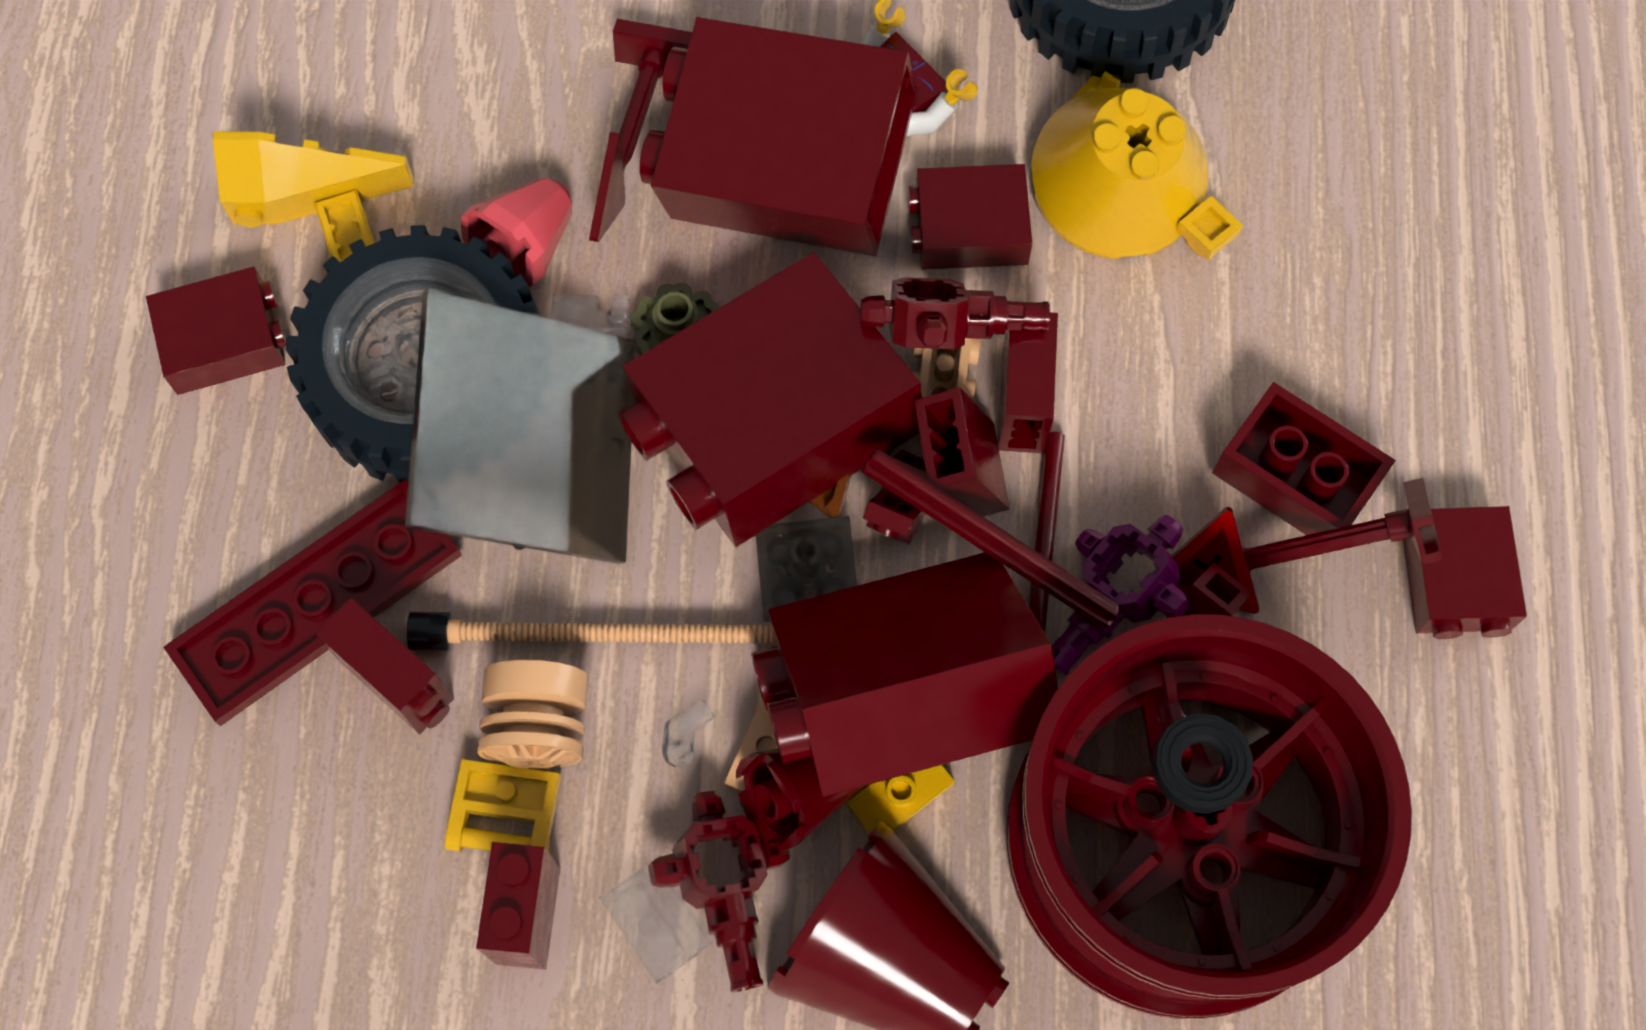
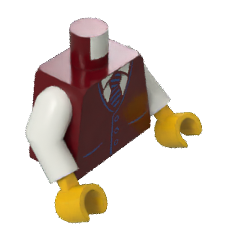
M879 0L874 8L875 17L879 22L877 26L872 25L861 44L908 51L918 92L907 136L934 133L958 108L956 102L959 99L970 101L975 98L978 90L977 85L973 82H968L963 89L959 90L962 81L968 77L966 71L955 69L950 72L945 81L897 32L890 36L888 33L890 27L896 28L905 21V10L899 6L892 18L886 19V11L890 7L892 0Z

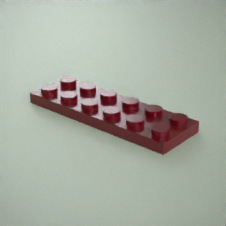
M405 479L176 637L163 648L213 720L219 726H222L328 651V648L315 633L350 598L356 601L374 618L461 557L462 554Z

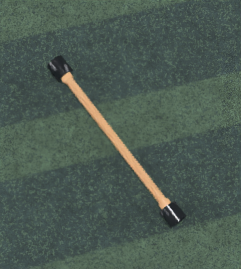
M410 612L407 621V644L409 650L449 651L451 643H462L466 639L468 641H478L479 639L480 641L485 639L486 641L491 639L497 641L498 639L499 641L511 640L512 642L516 639L518 642L522 641V639L524 642H527L528 639L530 642H533L534 639L536 642L540 640L542 642H546V640L552 642L553 639L555 642H558L559 639L561 642H564L566 639L567 642L571 640L573 642H577V640L579 642L584 640L585 642L590 640L591 642L596 640L598 642H602V640L604 642H608V640L610 642L615 640L620 642L622 640L625 643L628 640L629 643H632L634 640L635 643H638L640 640L641 643H644L646 640L648 643H651L653 640L654 643H657L659 640L660 643H663L665 640L666 643H669L671 640L672 643L676 641L682 643L684 640V643H688V641L690 643L695 641L697 643L701 641L703 643H707V641L709 643H713V641L715 643H719V641L721 643L726 641L731 643L733 641L735 644L738 641L741 644L744 641L747 644L750 641L753 644H756L757 641L759 644H762L763 641L765 644H768L769 641L771 644L775 643L771 626L769 627L768 624L764 627L762 624H759L758 627L756 624H753L752 627L750 624H747L746 627L743 624H740L739 627L737 624H734L733 627L731 624H728L727 627L725 624H722L721 627L719 624H716L715 627L713 624H709L708 627L707 624H703V626L701 624L696 626L694 624L690 626L688 624H684V626L682 624H678V626L676 624H672V626L670 624L665 626L660 624L658 626L656 623L653 626L650 623L647 626L644 623L641 626L638 623L634 626L632 623H629L628 626L626 623H623L622 626L620 623H617L616 626L614 623H611L610 626L608 623H604V625L598 623L596 626V623L591 625L589 623L585 625L583 623H579V625L577 623H573V625L571 623L566 625L565 623L560 625L559 623L554 625L553 623H548L547 625L545 622L542 625L539 622L536 624L524 622L523 625L521 622H518L517 625L515 622H512L511 625L509 622L505 624L503 622H499V624L497 622L492 624L491 622L486 624L484 622L480 624L478 622L474 624L468 622L467 624L462 619H451L450 612Z

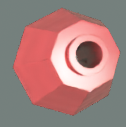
M541 178L476 203L461 215L462 240L465 244H469L473 236L486 242L492 258L501 252L511 262L515 276L522 275L528 287L534 286L545 275L572 215V201L570 200L569 191L558 181Z

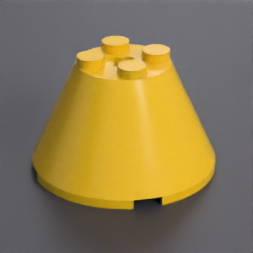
M1125 87L1095 89L1074 97L1062 105L1042 128L1032 153L1030 168L1035 191L1034 198L1040 212L1051 228L1074 247L1086 253L1108 259H1120V257L1144 254L1148 256L1167 248L1181 237L1177 232L1178 223L1204 202L1209 176L1205 149L1189 120L1173 105L1162 98L1141 89Z

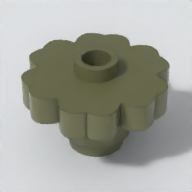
M686 283L661 285L657 290L656 298L652 296L641 298L637 309L631 316L632 325L636 331L633 336L635 350L640 355L717 310L720 306L713 301V298L707 291H699L692 294V289Z

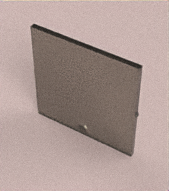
M431 289L425 290L422 294L405 527L512 545L516 550L529 548L617 564L625 563L632 442L624 431L617 412L633 403V397L622 366L635 359L636 340L540 317L535 312L524 313Z

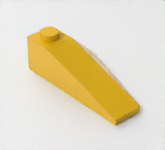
M213 131L212 141L220 203L232 223L243 227L256 228L262 224H280L316 214L314 202L357 189L361 201L414 187V176L406 156L353 147L345 149L343 154L319 147L318 141L304 139L302 147L275 143V134Z

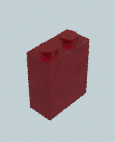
M1025 164L917 168L916 186H908L909 213H917L918 226H911L912 253H920L921 270L1029 264L1032 249V233Z
M254 266L146 296L163 377L177 395L285 365L282 348L286 347V333L282 322L274 320L272 308L279 307L277 295L270 280L263 282Z
M1050 312V324L1047 333L1042 331L1006 330L1002 352L998 433L999 451L1042 454L1045 452L1054 419L1058 313Z
M960 387L915 399L914 403L927 480L983 517L1010 510L994 422Z
M1510 507L1431 509L1443 560L1422 565L1412 538L1403 540L1416 634L1433 633V638L1452 639L1462 636L1463 632L1481 631V636L1487 638L1509 635L1512 633V629L1527 617Z
M352 598L315 633L344 667L419 735L427 727L431 729L437 726L450 710L448 705L454 699L436 673Z
M492 842L476 949L496 965L545 970L547 968L560 867L545 847Z

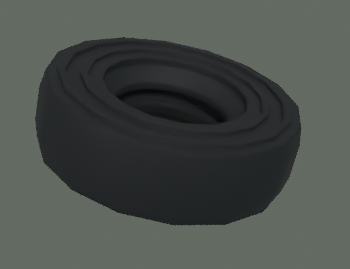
M1197 713L1177 719L1164 729L1153 749L1152 770L1158 788L1171 803L1188 812L1209 814L1228 808L1244 794L1252 779L1253 756L1247 739L1234 724L1217 715ZM1202 743L1208 744L1217 750L1223 761V772L1215 782L1208 784L1197 783L1185 774L1181 760L1182 754L1187 747Z

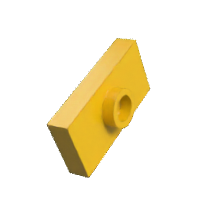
M357 189L314 202L330 257L334 256L339 262L343 261L353 254L349 245L359 239H362L365 247L375 243Z
M942 765L870 784L849 800L846 806L868 834L881 820L891 825L896 831L954 786L955 780Z

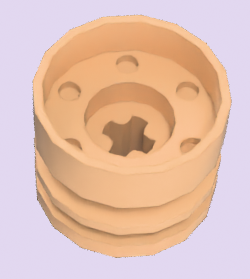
M510 660L488 665L484 669L481 701L485 707L500 713L484 716L480 720L479 729L486 735L478 740V755L491 762L528 769L563 767L578 764L582 761L584 747L577 740L585 735V727L582 722L567 716L579 714L587 707V673L575 666L543 660Z

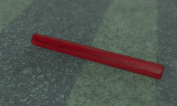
M876 449L867 459L863 468L865 475L1093 623L1106 629L1116 619L1119 613L1117 603L891 456Z

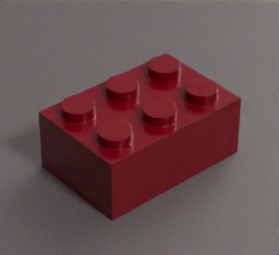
M1273 382L1222 452L1212 474L1300 532L1309 535L1352 525L1396 460Z

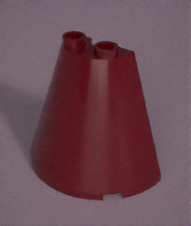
M881 820L867 837L869 841L864 848L861 849L859 847L824 895L786 953L789 955V958L774 973L768 989L778 996L876 1030H979L981 1026L973 1020L985 1003L993 1008L1010 983L1002 977L1005 967L892 826Z

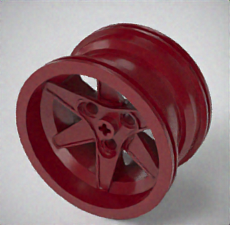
M1192 614L1169 617L1146 623L1106 642L1087 656L1067 676L1054 693L1041 717L1030 749L1023 760L1012 789L1006 824V850L1010 876L1021 908L1038 939L1072 976L1089 989L1129 1009L1154 1016L1174 1019H1206L1226 1016L1255 1007L1276 997L1290 987L1317 976L1341 961L1359 946L1375 928L1397 891L1407 862L1412 824L1410 787L1400 750L1384 716L1355 678L1333 658L1298 636L1267 623L1220 614ZM1178 699H1195L1220 704L1254 720L1270 732L1249 745L1253 756L1252 779L1246 788V797H1240L1224 810L1209 814L1185 811L1171 803L1157 786L1152 770L1153 749L1164 729L1177 719L1185 717ZM1141 706L1152 775L1130 778L1094 774L1074 765L1079 752L1102 727L1123 713ZM1201 743L1190 745L1184 750L1181 764L1185 774L1191 780L1197 783L1208 784L1215 782L1221 776L1223 761L1212 766ZM1294 757L1307 774L1320 802L1324 820V849L1313 847L1255 811ZM1139 793H1149L1155 796L1160 805V813L1149 815L1142 812L1136 804V795ZM1065 808L1135 838L1093 892L1082 877L1074 859L1066 827ZM1211 860L1221 867L1224 878L1221 884H1213L1203 878L1200 872L1201 861ZM1241 871L1315 889L1300 916L1284 933L1271 942L1246 950L1240 933L1238 885ZM1177 883L1202 955L1181 952L1149 941L1133 932L1120 921Z

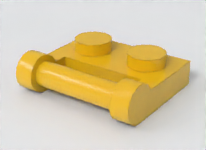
M462 759L446 830L445 849L462 852L465 847L491 851L492 842L541 846L545 847L549 852L550 835L560 789L561 775L556 772ZM469 814L534 823L532 837L467 828Z

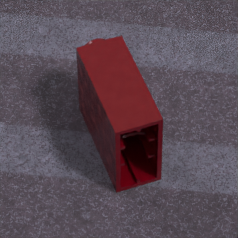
M696 17L688 49L673 47L665 62L662 82L663 95L665 100L673 102L665 132L650 130L644 140L640 156V177L642 182L650 184L671 219L876 257L918 92L908 51Z
M815 252L805 256L622 366L634 402L618 411L617 416L630 441L646 461L664 450L680 471V473L666 480V484L686 520L695 530H698L715 519L735 548L834 487L840 479L847 475L850 477L864 468L867 459L876 449L888 453L919 433L914 400L922 398L921 382L877 328L861 322L860 307Z
M985 552L767 609L775 647L751 653L765 710L769 711L782 763L786 764L809 757L822 797L1031 741L1045 709L1054 693L1058 690L1051 642L1004 565Z

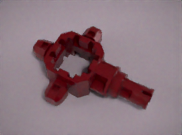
M902 277L892 281L891 300H885L884 295L868 296L861 299L860 320L868 326L884 327V323H889L892 343L905 348L956 349L965 345V338L991 339L993 334L1004 335L1006 330L1042 331L1047 333L1050 324V304L1048 301H1007L1006 296H994L993 291L965 290L964 283L952 279Z
M716 791L700 792L694 796L692 801L693 821L697 823H693L680 837L672 849V854L658 857L648 865L650 881L653 886L659 888L680 885L683 900L696 909H705L709 935H715L717 947L723 948L731 985L730 991L733 993L742 991V988H745V991L762 986L763 980L760 977L752 942L757 938L755 925L759 923L753 902V894L759 890L767 877V870L782 866L790 859L789 849L784 851L776 849L781 844L774 839L768 842L760 840L757 825L743 815L722 818L726 811L722 799ZM718 838H723L724 841L731 840L733 848L739 847L740 854L737 857L740 871H744L745 877L739 883L716 887V884L707 885L706 877L700 878L699 874L701 870L699 855L694 850L698 842L713 841Z

